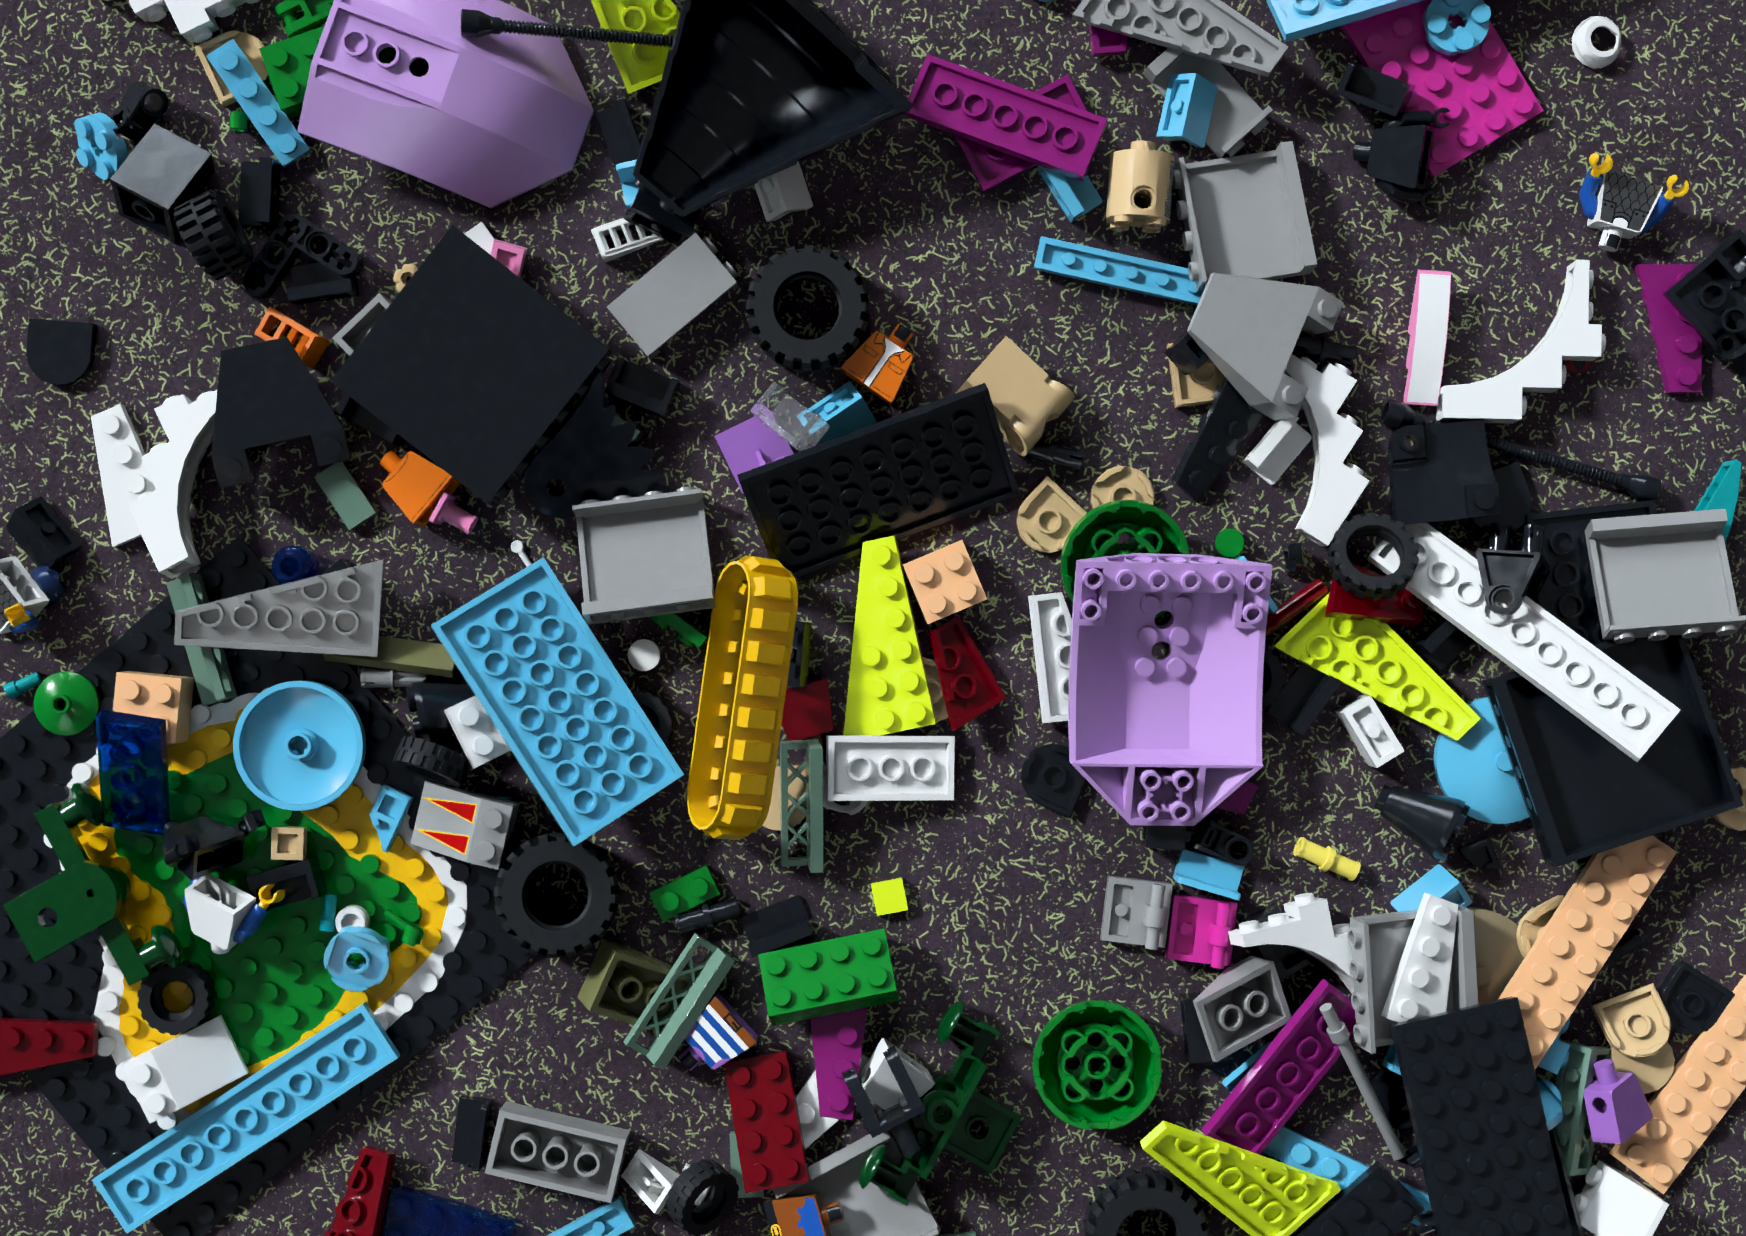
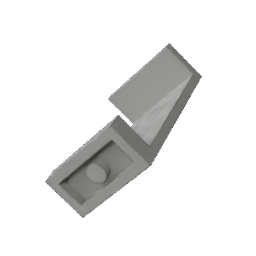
M1167 48L1147 66L1143 74L1164 98L1170 74L1197 73L1217 85V94L1205 144L1218 159L1226 154L1230 157L1234 156L1245 145L1242 139L1250 132L1256 136L1269 124L1266 118L1273 109L1268 105L1262 110L1221 63Z
M695 232L607 306L608 310L650 360L660 353L659 348L728 290L732 288L735 291L739 287L735 280L739 276L728 261L722 264L714 254L718 250L707 236L701 239Z

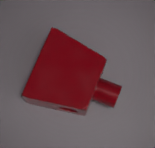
M828 677L809 682L807 687L786 689L782 727L789 741L818 739L823 748V753L826 752L822 733L834 730Z

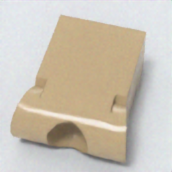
M1007 336L1003 338L956 392L958 393L985 383L1000 430L1008 445L1021 456H1025L1042 437L1046 422L1058 418L1075 398L1074 393L1068 387L1057 381L1050 380L1049 375Z

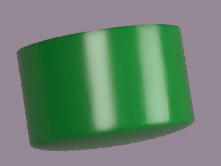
M1235 528L1223 529L1215 540L1217 551L1224 557L1237 556L1245 545L1243 534Z

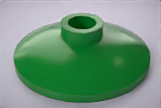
M58 672L50 675L39 685L34 696V711L38 721L45 729L57 735L69 736L83 732L94 722L99 710V696L96 688L86 677L75 672ZM60 698L66 702L64 710L58 707V700Z

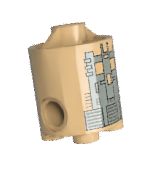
M1144 140L1132 141L1130 149L1114 151L1110 154L1106 221L1110 222L1111 230L1128 231L1129 226L1142 227L1141 231L1144 233H1160L1161 227L1170 224L1175 157L1170 153L1156 150L1155 142ZM1134 201L1140 202L1144 209L1137 207Z

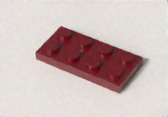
M788 1051L726 1062L724 1067L745 1193L810 1181Z

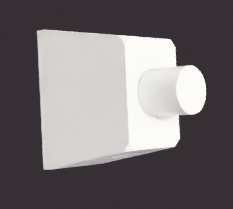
M884 1037L878 1043L859 1075V1079L875 1110L880 1107L887 1110L900 1103L898 1098L904 1096L883 1052L893 1046L919 1097H922L935 1084L928 1069Z

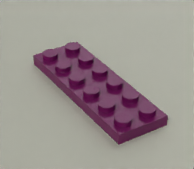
M929 54L925 58L908 97L914 106L909 112L903 113V116L1080 181H1084L1108 123V119Z
M1322 979L1201 1130L1205 1135L1260 1155L1341 1055L1337 1044L1332 1043L1326 1029L1328 1026L1320 1011V1007L1325 1003L1332 1004L1339 1020L1345 1023L1350 1033L1349 1040L1352 1042L1356 1018L1351 999L1325 979Z

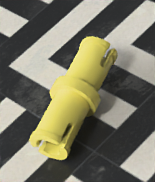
M1300 837L1294 847V856L1301 857L1318 865V869L1324 872L1330 870L1348 878L1350 881H1354L1360 871V862L1336 853V849L1330 846L1324 848L1306 840L1304 837Z

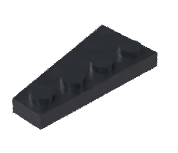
M1226 377L1221 386L1217 385L1212 396L1214 401L1207 415L1202 416L1197 426L1199 431L1193 443L1188 444L1171 479L1186 495L1197 502L1266 416L1251 407Z

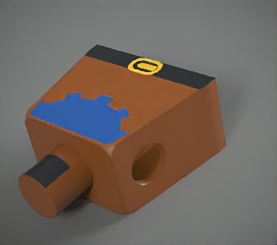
M819 1193L780 1197L778 1199L772 1198L763 1202L772 1236H831L828 1225L845 1220L840 1201L823 1206Z

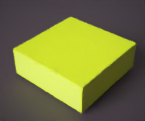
M902 877L871 883L877 916L908 910Z

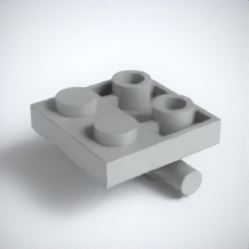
M1108 875L1100 939L1102 941L1144 945L1146 949L1158 950V947L1165 948L1173 884Z

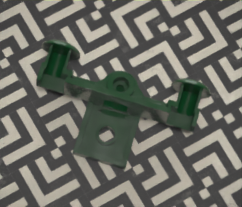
M83 783L73 784L71 788L73 798L66 802L52 803L34 814L65 870L3 905L35 963L98 929L129 986L159 971L157 967L164 963L173 968H179L183 963L184 953L179 939L169 928L163 925H154L151 929L152 940L146 944L143 943L140 937L133 938L119 912L121 906L124 905L130 895L131 885L129 878L122 870L116 867L103 866L90 861L78 837L83 835L79 828L83 823L89 821L95 826H100L105 819L103 803L97 793L88 785ZM47 908L53 909L57 914V922L54 926L48 925L43 919L44 911Z
M964 1001L955 1002L947 1009L937 1031V1039L941 1045L950 1037L963 1044V1047L949 1073L933 1076L934 1086L920 1097L926 1111L911 1118L916 1131L915 1135L918 1137L922 1148L912 1155L903 1156L899 1165L883 1157L886 1150L885 1144L874 1147L866 1156L860 1169L859 1185L862 1189L869 1182H872L884 1189L888 1196L907 1206L909 1203L907 1196L918 1176L920 1175L923 1179H927L943 1148L948 1149L991 1174L1022 1116L975 1090L988 1066L982 1058L995 1035L999 1036L1001 1032L979 1018L975 1021L962 1014ZM976 1120H982L987 1125V1130L981 1137H974L970 1134V1126Z

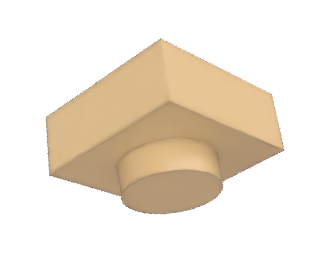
M272 827L271 860L307 859V827Z

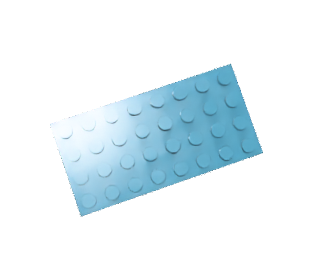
M544 557L431 625L436 636L573 847L684 775Z

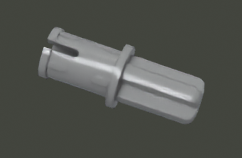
M362 668L360 682L361 688L383 687L395 691L396 687H412L411 683H427V674L391 669Z

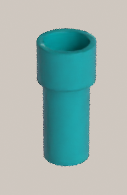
M37 671L20 680L11 681L3 687L6 695L13 699L22 695L24 691L41 684L44 679L41 673Z
M324 895L323 913L319 926L320 931H336L335 916L338 895Z

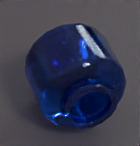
M287 546L275 554L272 561V571L274 577L281 584H286L317 576L319 562L316 555L310 549L303 546Z

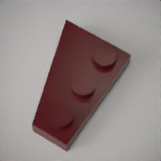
M1351 562L1352 566L1361 573L1372 577H1384ZM1332 578L1325 617L1348 616L1351 620L1362 621L1364 618L1377 619L1381 623L1416 626L1422 622L1425 603L1407 589L1401 592L1397 591L1393 597L1388 599L1385 596L1381 597L1380 600H1370V597L1365 596L1364 599L1356 597V593L1352 591L1346 592L1341 588L1342 584Z
M959 615L929 632L951 730L954 731L1005 700L1006 696Z

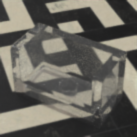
M776 382L770 385L750 410L761 423L799 452L815 446L830 428V425L819 414L811 412L787 394Z

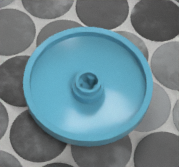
M298 680L284 682L271 686L259 693L249 702L240 715L233 737L235 764L246 786L264 802L277 808L291 811L319 808L342 796L359 776L366 754L364 727L353 705L338 691L313 681Z
M1482 697L1467 703V705L1481 719L1458 741H1454L1441 733L1437 737L1433 756L1437 782L1445 796L1460 799L1470 806L1467 816L1493 824H1508L1524 820L1529 815L1488 697Z

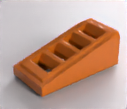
M269 306L254 334L265 341L279 339L284 336L288 327L291 326L292 328L287 335L289 341L294 345L300 333L303 334L295 350L305 365L315 368L327 348L329 340ZM279 319L281 323L272 337L269 333Z

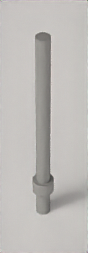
M1331 1003L1323 1004L1320 1007V1011L1328 1026L1326 1030L1332 1043L1337 1044L1392 1157L1395 1160L1402 1159L1405 1156V1152L1349 1040L1350 1033L1345 1023L1339 1020Z

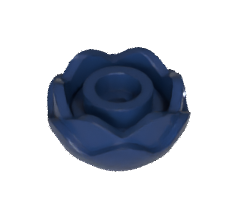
M48 566L35 568L30 573V576L49 599L47 605L58 603L64 593V587L59 583L58 572L49 569Z

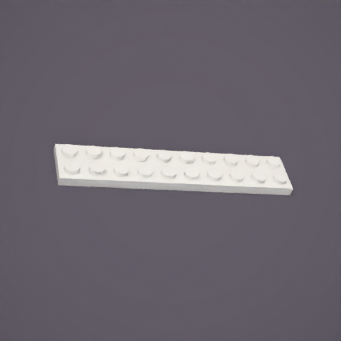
M1428 523L1404 526L1407 531L1410 530L1415 536L1413 541L1418 543L1419 546L1417 554L1419 562L1411 581L1408 582L1405 589L1634 761L1638 762L1679 713L1680 709L1527 596H1525L1516 613L1504 616L1494 614L1486 604L1477 559ZM1385 540L1378 544L1367 559L1387 575L1394 573L1400 565L1399 556L1395 548ZM1506 591L1499 593L1495 598V605L1499 608L1510 606L1513 601V595Z

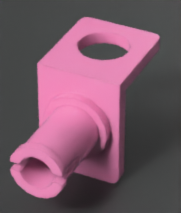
M443 493L429 521L438 525L445 521L469 535L474 529L478 517L454 504L455 496Z

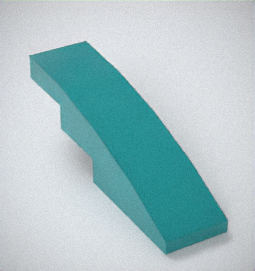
M1738 460L1722 463L1694 510L1726 509L1728 521L1722 528L1725 542L1731 529L1739 494L1742 463Z

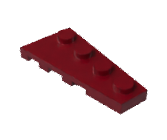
M0 1018V1076L97 1055L99 1022Z
M373 1146L362 1147L346 1184L348 1187L343 1200L339 1201L334 1212L337 1216L331 1229L326 1230L324 1236H380L396 1153Z

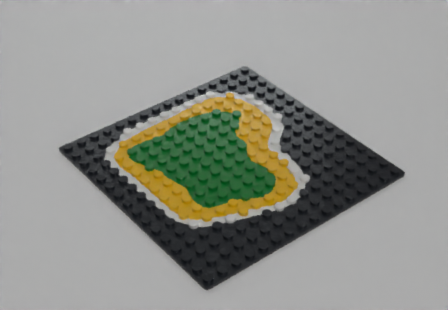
M240 538L233 540L196 572L202 576L209 602L282 585L250 546ZM169 595L78 672V674L91 681L99 696L98 714L90 727L75 735H57L41 725L33 710L0 738V1018L99 1022L97 1055L25 1070L24 1072L106 1169H108L364 1002H367L401 1055L384 1068L150 1219L163 1236H204L535 954L515 944L512 941L513 939L501 927L499 917L496 915L494 887L496 886L500 869L497 870L467 863L410 844L425 781L437 782L412 774L393 763L402 737H409L410 735L370 688H361L360 676L350 664L325 661L324 654L223 648L237 697L202 706L194 679L188 741L164 743L110 737L116 672L135 671L194 677L185 646L174 645L175 612ZM289 681H313L338 691L357 711L366 736L365 760L359 776L353 785L335 801L311 810H285L261 800L242 780L233 755L234 731L245 707L262 691L271 686ZM62 698L58 700V707L61 710H64L66 707V702ZM75 783H83L91 787L103 803L105 810L103 823L100 826H95L89 821L79 826L83 835L78 837L90 861L103 866L116 867L122 870L129 878L131 885L130 895L124 905L121 906L119 912L133 938L140 937L143 943L146 944L152 940L151 929L154 925L166 926L179 939L184 953L183 960L198 963L201 965V968L210 973L209 976L215 983L214 989L217 991V997L214 1000L216 1004L209 1013L211 1015L202 1024L222 1015L249 1070L248 1074L150 1124L121 1065L181 1035L182 1032L177 1035L163 1034L155 1028L152 1029L148 1025L149 1023L143 1020L141 1010L138 1009L137 1004L139 1002V997H137L138 990L141 989L142 985L140 984L143 980L129 986L98 929L35 963L3 906L65 870L34 814L52 803L66 802L73 798L71 788ZM385 784L414 797L392 848L388 853L382 850L381 841L369 815L382 785ZM261 809L266 824L252 831L251 834L244 838L242 862L210 873L214 877L250 894L246 877L301 861L271 860L272 827H307V859L315 856L318 857L328 892L326 894L338 895L336 916L346 906L359 905L369 914L370 925L368 928L389 940L391 964L383 981L360 992L345 990L332 981V975L329 973L328 968L325 969L323 959L329 942L339 932L337 929L334 932L319 930L320 919L323 913L324 895L268 910L269 913L259 928L247 941L237 943L225 954L213 953L211 951V943L191 931L188 912L183 903L184 890L189 886L191 879L175 866L169 867L164 861L162 846L166 837L163 835V829L167 822L175 819L183 823L200 816H206L227 826H233L243 821V814ZM531 879L527 887L526 899L532 914L538 920L548 925L559 926L568 924L565 917ZM47 908L44 911L43 919L48 925L54 926L57 922V914L53 909ZM387 909H390L404 921L417 924L423 928L424 935L419 945L410 946L401 941L405 931L384 916V912ZM360 953L349 955L350 959H354L352 963L355 965H359L361 961L366 962L365 957ZM170 982L162 991V1002L171 1012H184L192 1004V991L183 982Z

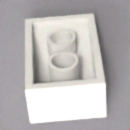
M222 1015L172 1038L121 1065L149 1124L249 1073Z
M1598 1160L1596 1166L1590 1168L1585 1178L1586 1185L1581 1194H1577L1574 1197L1581 1225L1596 1236H1653L1669 1206L1667 1202L1636 1179L1601 1160Z

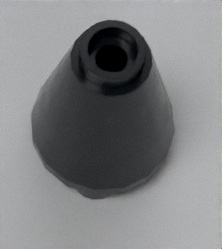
M411 683L412 687L406 688V696L410 713H417V718L412 719L415 738L435 743L455 733L444 710L475 696L469 685Z
M1384 785L1374 808L1381 811L1380 815L1429 856L1436 860L1439 858L1445 861L1452 848V842L1456 833L1459 834L1464 825L1470 806L1466 805L1465 801L1457 798L1399 786L1390 788Z

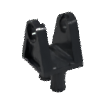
M1498 522L1491 523L1488 549L1477 548L1476 557L1486 604L1494 614L1504 616L1516 613L1525 596L1536 602L1550 573V565L1541 553L1545 532L1544 526L1534 524V528H1531V524L1524 525L1521 551L1508 550L1512 525L1501 523V527H1499ZM1501 592H1510L1513 595L1511 605L1506 608L1497 607L1495 605L1496 596Z
M893 1046L883 1052L904 1095L898 1098L900 1103L882 1111L881 1107L875 1110L855 1069H848L841 1074L872 1138L886 1131H892L902 1150L903 1156L906 1157L922 1148L909 1121L926 1110Z

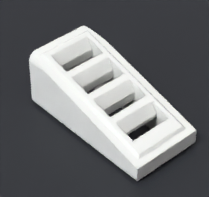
M624 218L591 229L605 263L664 239L653 233L651 236L646 237L644 229L635 225L640 239L634 241L629 226L633 225V223L624 220ZM618 230H623L628 242L627 244H621L617 234ZM605 235H611L615 248L609 249Z

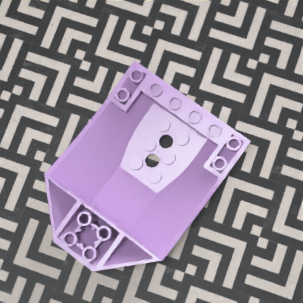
M334 0L311 62L297 132L394 168L491 209L573 171L594 109L559 36L556 38L555 36L551 37V35L550 37H547V35L545 37L542 35L538 36V34L537 36L534 34L522 35L521 33L517 34V32L516 34H513V32L509 34L508 32L504 33V31L500 34H489L478 38L461 36L462 9L479 10L489 16L500 17L504 21L508 20V22L509 20H512V22L515 20L521 23L522 21L525 23L529 22V24L530 22L542 23V25L543 23L548 24L501 0ZM386 47H391L396 50L395 59L387 64L380 62V51ZM416 59H424L428 62L429 70L422 77H416L411 74L410 66Z
M1131 553L1076 560L1069 667V761L1129 825L1195 826L1264 766L1262 764V694L1266 626L1273 567L1271 564L1199 554ZM1160 611H1169L1171 614L1169 622L1161 626L1156 625L1155 616ZM1158 642L1169 644V652L1163 658H1156L1152 655V648Z

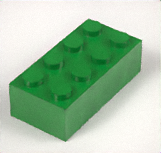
M324 26L259 48L280 110L291 119L301 116L311 62ZM386 47L379 53L380 62L385 64L391 63L396 57V50L391 47Z
M885 928L758 954L768 1017L773 1026L900 1000Z

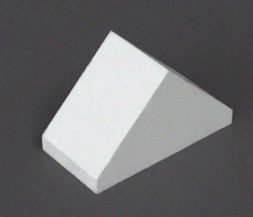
M638 1149L621 1176L653 1213L659 1215L666 1204V1200H668V1192L672 1188L673 1182L680 1175Z

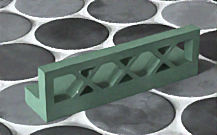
M186 573L180 575V579L166 582L175 614L177 610L209 603L201 574ZM185 646L202 706L237 697L223 648Z
M818 739L780 741L782 867L808 865L810 873L823 872V748ZM805 749V760L795 769L788 762V750ZM788 768L792 771V774L789 777ZM805 768H806V778L801 774V772H802ZM796 777L806 784V790L797 799L788 793V786ZM788 799L792 802V804L789 806V808H788ZM805 799L806 808L801 804ZM798 807L806 814V821L796 830L788 823V817ZM788 830H790L793 833L789 838ZM805 830H806V838L801 835ZM797 838L806 845V856L788 857V847Z
M694 933L623 1041L625 1045L645 1055L653 1065L664 1070L735 960L720 947ZM699 944L710 950L703 961L693 964L692 955ZM689 974V983L686 988L675 991L674 982L678 976ZM671 1001L672 1009L668 1015L657 1018L656 1010L659 1005ZM653 1028L654 1036L647 1047L636 1042L642 1031Z
M1563 1040L1570 1047L1568 1049V1061L1556 1076L1555 1086L1561 1094L1563 1120L1556 1125L1568 1175L1588 1174L1591 1168L1595 1142H1593L1583 1093L1584 1089L1597 1079L1593 1066L1596 1059L1597 1061L1609 1059L1611 1048L1587 1046L1574 1041Z

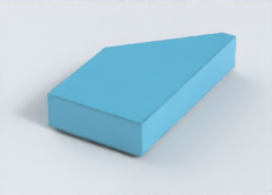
M386 784L382 785L369 815L381 841V848L384 852L388 853L392 848L414 797Z

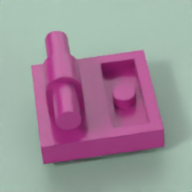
M1172 894L1165 958L1211 964V967L1224 969V966H1231L1233 945L1230 944L1228 931L1235 930L1238 903L1231 900Z

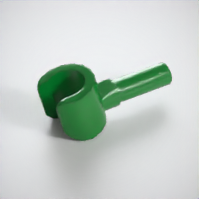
M233 111L230 115L229 126L234 132H248V122H251V120L244 111Z
M390 909L384 912L385 917L405 931L402 942L410 946L420 944L424 935V930L421 926L404 921Z

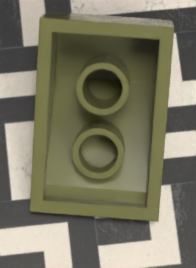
M603 939L577 998L590 1012L634 1025L673 966L633 948ZM689 974L678 976L674 982L675 991L686 988L689 983ZM671 1001L659 1005L656 1010L657 1018L668 1015L672 1009Z

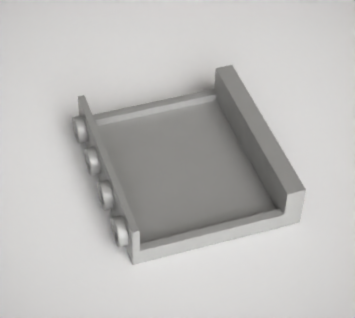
M1293 141L1281 142L1276 150L1186 164L1184 157L1178 159L1174 167L1173 190L1177 189L1179 201L1176 203L1178 219L1184 222L1185 231L1182 233L1184 250L1189 251L1191 262L1188 263V274L1190 281H1195L1197 291L1205 289L1211 273L1274 280L1307 275L1313 271L1317 265V259Z
M682 487L677 489L676 492L669 493L650 491L644 496L639 497L620 495L614 497L613 500L601 502L589 499L582 501L579 505H572L576 516L584 598V602L581 603L582 615L587 625L716 608L705 504L701 488Z
M1726 509L1591 519L1584 532L1603 640H1614L1615 643H1628L1634 641L1635 638L1648 637L1650 641H1659L1668 638L1669 635H1682V638H1696L1703 635V633L1716 632L1717 636H1727L1737 632L1746 622V615L1739 616L1722 530L1728 521Z
M1458 905L1446 1012L1478 1004L1473 910ZM1418 909L1350 917V928L1348 929L1347 937L1352 949V960L1349 963V970L1354 983L1351 1003L1355 1011L1356 1025L1353 1027V1036L1357 1046L1371 1054L1376 1053V1047L1394 1045L1390 1025L1398 1022L1381 1016Z
M886 1131L872 1138L871 1134H868L809 1166L810 1181L771 1188L776 1199L819 1193L823 1206L840 1201L845 1220L828 1225L831 1236H935L941 1231L917 1181H915L907 1196L909 1200L907 1206L888 1196L884 1189L872 1182H869L864 1189L860 1187L859 1173L861 1166L869 1152L877 1145L885 1144L886 1150L883 1157L899 1165L903 1154L891 1131Z

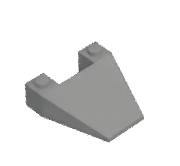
M1211 273L1187 332L1251 407L1274 421L1296 418L1309 389L1284 374L1301 331L1309 336L1332 331L1344 302L1317 286Z

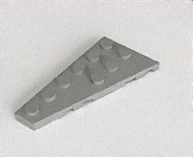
M1082 0L1071 20L1266 77L1270 75L1288 49L1287 45L1221 0Z
M384 559L177 610L175 614L174 645L378 657Z

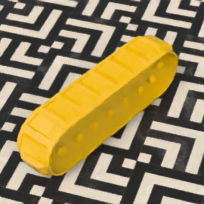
M746 555L738 561L730 562L722 570L715 589L716 608H712L687 786V807L692 824L699 830H702L706 836H712L714 839L741 840L760 829L767 818L772 797L798 609V588L792 572L786 569L778 560Z

